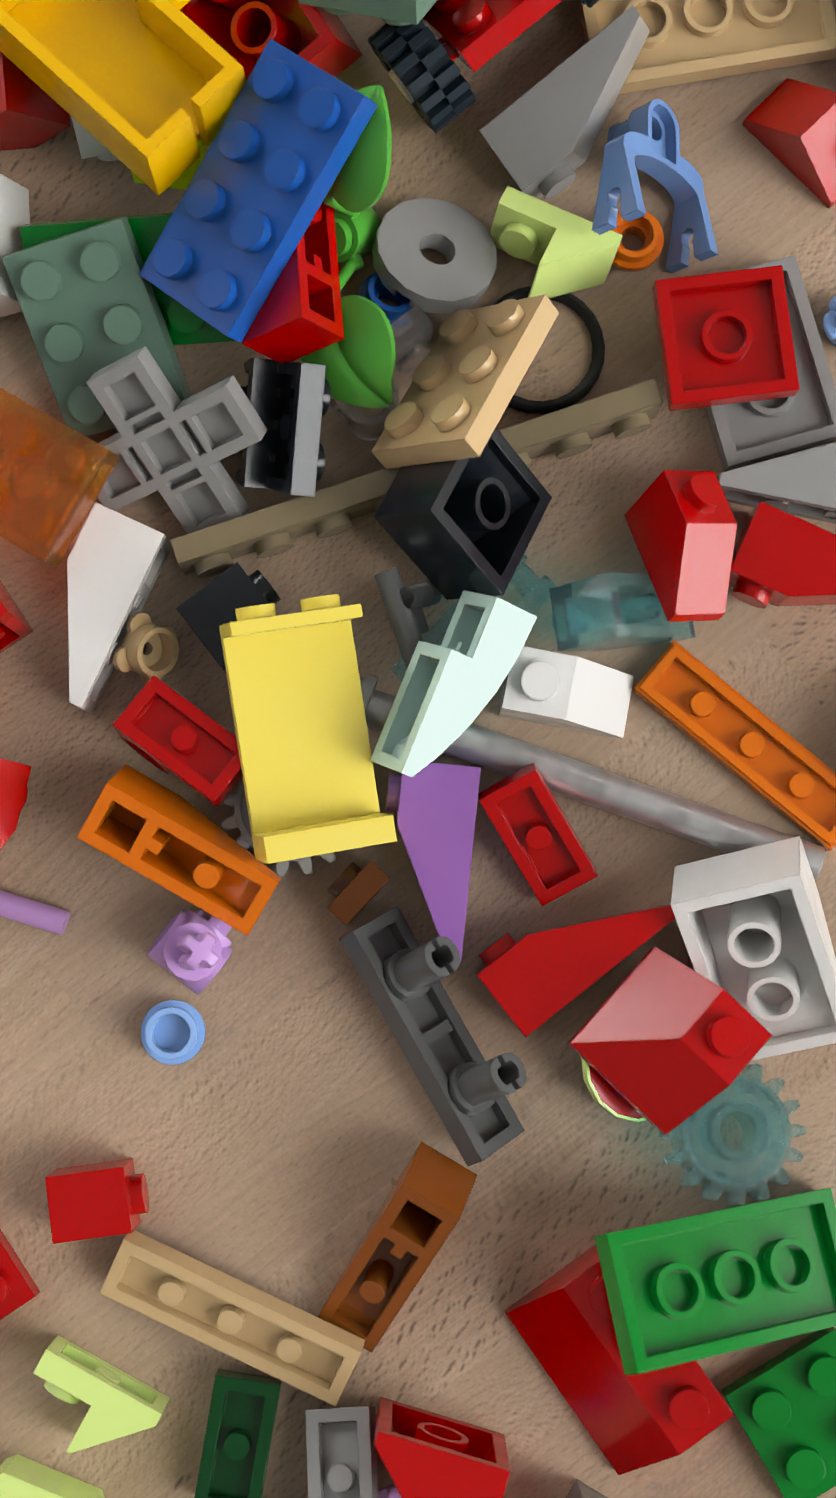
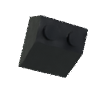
M495 428L479 457L401 467L374 518L446 600L460 599L463 590L489 596L504 595L552 497L500 431Z

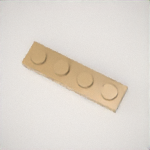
M136 1230L126 1234L99 1293L333 1406H336L365 1343L364 1339Z

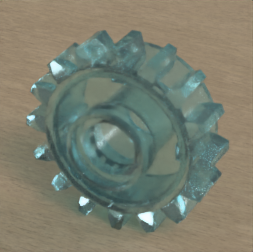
M758 1063L747 1065L741 1075L739 1074L730 1086L667 1135H662L659 1132V1137L670 1140L673 1150L664 1157L666 1164H680L685 1170L679 1181L683 1187H693L698 1183H702V1199L706 1201H717L724 1190L728 1205H744L746 1189L754 1200H766L770 1198L769 1187L766 1181L776 1185H787L791 1179L782 1167L783 1163L802 1161L803 1154L791 1147L790 1144L791 1137H799L806 1134V1127L790 1124L788 1116L800 1107L799 1101H781L778 1094L781 1092L785 1081L779 1077L764 1083L761 1082L762 1065ZM728 1114L739 1122L742 1130L741 1141L734 1150L725 1145L720 1135L721 1123Z

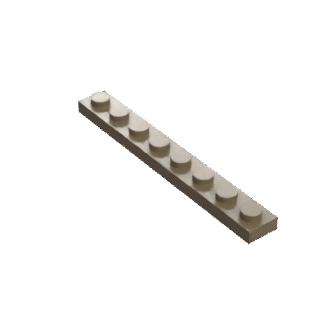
M654 378L499 431L527 467L531 468L533 466L531 459L555 452L557 459L571 457L589 449L592 446L591 439L614 432L616 439H623L647 430L652 426L650 420L656 417L663 400ZM401 467L384 468L315 491V497L300 496L171 539L170 542L177 563L185 575L196 572L198 578H207L221 574L233 565L232 559L256 552L258 558L278 555L294 546L292 539L315 531L318 538H327L343 533L354 526L352 519L375 511L377 512Z

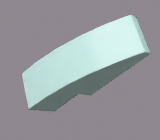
M463 590L441 646L418 641L370 761L413 777L440 756L472 724L497 692L518 658L537 616L498 597Z

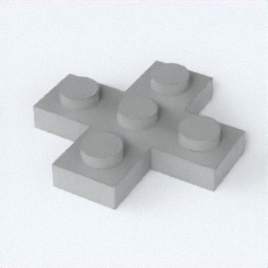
M144 346L98 370L86 382L119 433L83 450L73 463L103 506L116 511L155 491H159L187 534L246 515L250 507L220 460L261 441L268 429L234 375L181 401L147 347Z

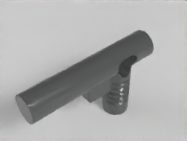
M395 567L377 573L374 577L407 669L418 641H423L421 634L429 630L422 608L437 604L442 594L430 581L404 586L399 569Z

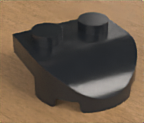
M250 358L244 363L245 373H249L248 385L240 387L268 430L261 441L236 452L242 454L241 469L237 470L235 478L243 487L268 488L289 495L315 497L316 481L321 479L325 466L324 448L319 443L321 418L328 411L331 395L329 382L325 378L326 365L285 361L281 364L273 359Z

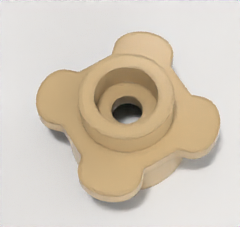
M134 613L127 620L126 627L128 632L124 635L121 646L115 649L113 653V664L121 672L131 670L139 674L141 681L147 683L153 675L161 680L164 675L172 670L177 662L179 655L177 633L171 626H157L153 624L150 616L146 613ZM145 643H147L146 650H145V652H144V654H143L144 645H145Z

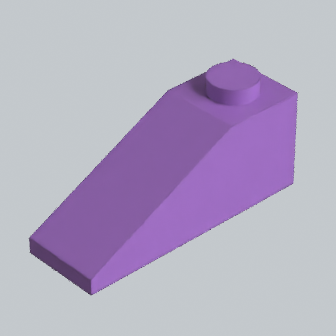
M431 762L413 777L404 774H389L386 811L398 813L397 827L438 936L446 937L455 944L460 954L461 962L481 767Z

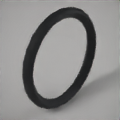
M532 286L516 289L501 297L493 305L507 299L519 300L528 298ZM571 293L550 299L563 303L575 311L584 321L590 333L592 360L587 374L571 392L557 399L534 401L513 395L508 404L509 407L526 413H552L579 402L590 392L599 379L605 358V342L602 328L589 307Z

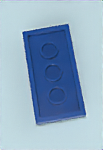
M269 39L139 275L227 337L242 343L378 105L362 93L274 40Z

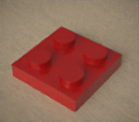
M782 265L655 280L652 289L669 411L793 397L798 393L800 388Z

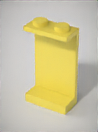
M339 594L301 599L302 612L278 616L276 615L275 603L235 609L237 621L219 626L255 860L266 864L397 841L393 815L380 813L373 762L370 761L372 755L351 624L352 619L363 617L361 604L341 606Z

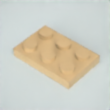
M543 294L519 300L507 299L499 304L471 310L464 308L455 311L444 320L439 328L440 335L426 359L414 370L411 385L399 405L387 416L384 423L385 429L371 451L385 469L474 458L481 455L559 314L547 295Z

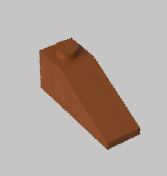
M421 1141L386 1197L317 1317L364 1339L363 1348L372 1353L461 1218L477 1174Z

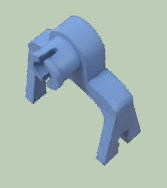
M654 99L634 109L630 113L628 120L617 123L608 130V142L604 146V158L592 231L601 235L617 228V198L620 194L621 218L630 222L646 215L636 168L647 173L667 189L674 202V214L665 269L675 273L689 267V254L691 250L689 248V238L692 234L694 258L703 261L718 255L704 195L702 178L697 170L680 156V131L677 118L666 102Z

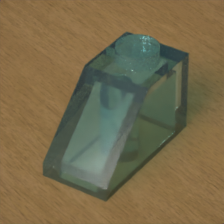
M607 572L549 589L553 613L552 624L556 634L558 651H605L696 637L693 621H667L648 574Z

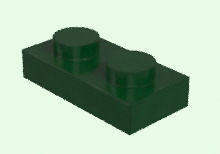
M223 1369L217 1370L194 1498H262L281 1380Z

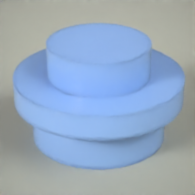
M167 1000L155 1005L148 1011L141 1025V1040L147 1053L156 1061L168 1065H177L192 1059L202 1048L206 1035L205 1023L200 1012L191 1004L181 1000Z

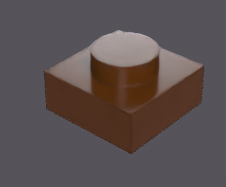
M372 861L363 869L352 862L327 889L335 897V900L327 909L347 926L391 878Z

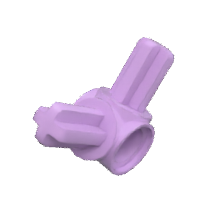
M200 908L196 913L189 909L181 910L161 932L146 956L198 995L212 981L233 951L230 947L232 942L226 935L233 927Z

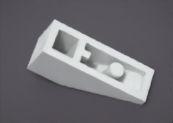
M96 502L88 516L81 514L77 518L66 543V548L71 550L67 559L69 703L90 714L93 713L115 667L113 664V653L115 649L121 646V641L128 632L126 627L127 620L132 614L142 611L172 548L165 534Z

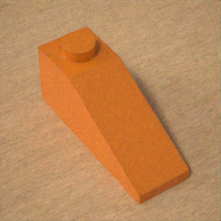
M125 765L106 783L77 836L82 841L247 936L281 880L278 875L261 861L255 860V857L182 796L128 765Z

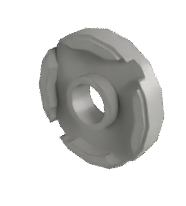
M422 197L401 202L385 214L372 244L373 266L382 284L393 295H395L397 290L401 295L409 298L408 305L422 312L451 314L460 309H469L486 292L497 268L496 246L487 228L468 210L447 200ZM434 249L439 251L446 257L448 263H432L422 255L420 250Z

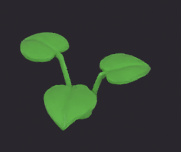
M371 85L357 90L378 106L323 200L325 205L335 209L334 220L338 263L344 262V266L339 271L340 291L353 272L363 268L364 262L361 256L372 253V244L382 222L377 212L371 208L380 199L387 186L391 166V122L385 92L381 85ZM359 295L341 297L344 339L301 357V360L305 363L326 365L325 378L329 382L332 397L359 407H386L393 403L392 378L396 358L395 340L390 322L384 311L366 297Z

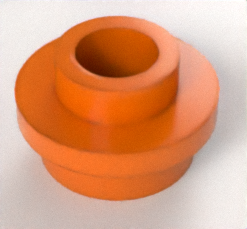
M621 211L617 213V228L611 231L623 236L627 234L637 235L641 239L643 246L638 250L632 251L626 249L620 243L612 265L628 272H637L650 267L658 259L664 244V233L660 223L647 211L646 215L630 222L621 218Z

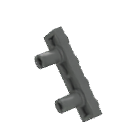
M398 906L340 938L339 940L466 1165L471 1166L482 1162L524 1132L522 1124L506 1098V1095L516 1092L525 1084L526 1070L523 1063L516 1055L507 1052L485 1061L440 982V979L455 972L460 965V954L455 944L446 937H437L420 946Z

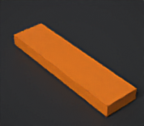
M674 640L632 691L819 846L825 847L826 851H831L836 845V773Z

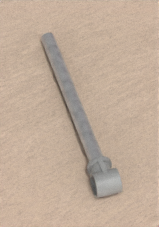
M366 673L364 679L360 677L367 727L382 732L396 696L376 690L379 677ZM471 724L443 752V754L506 776H510L534 762L551 792L725 853L736 852L794 837L475 724ZM801 839L814 880H816L824 862L825 847Z

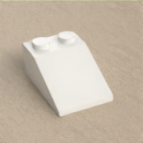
M800 836L675 866L671 907L694 971L725 989L772 1034L771 1038L751 1061L836 1043V958L818 889Z

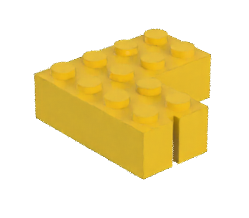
M0 0V51L158 196L201 157L197 144L200 140L210 147L246 83L243 66L180 11L191 0Z

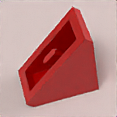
M786 78L744 119L742 125L830 209L836 203V92Z

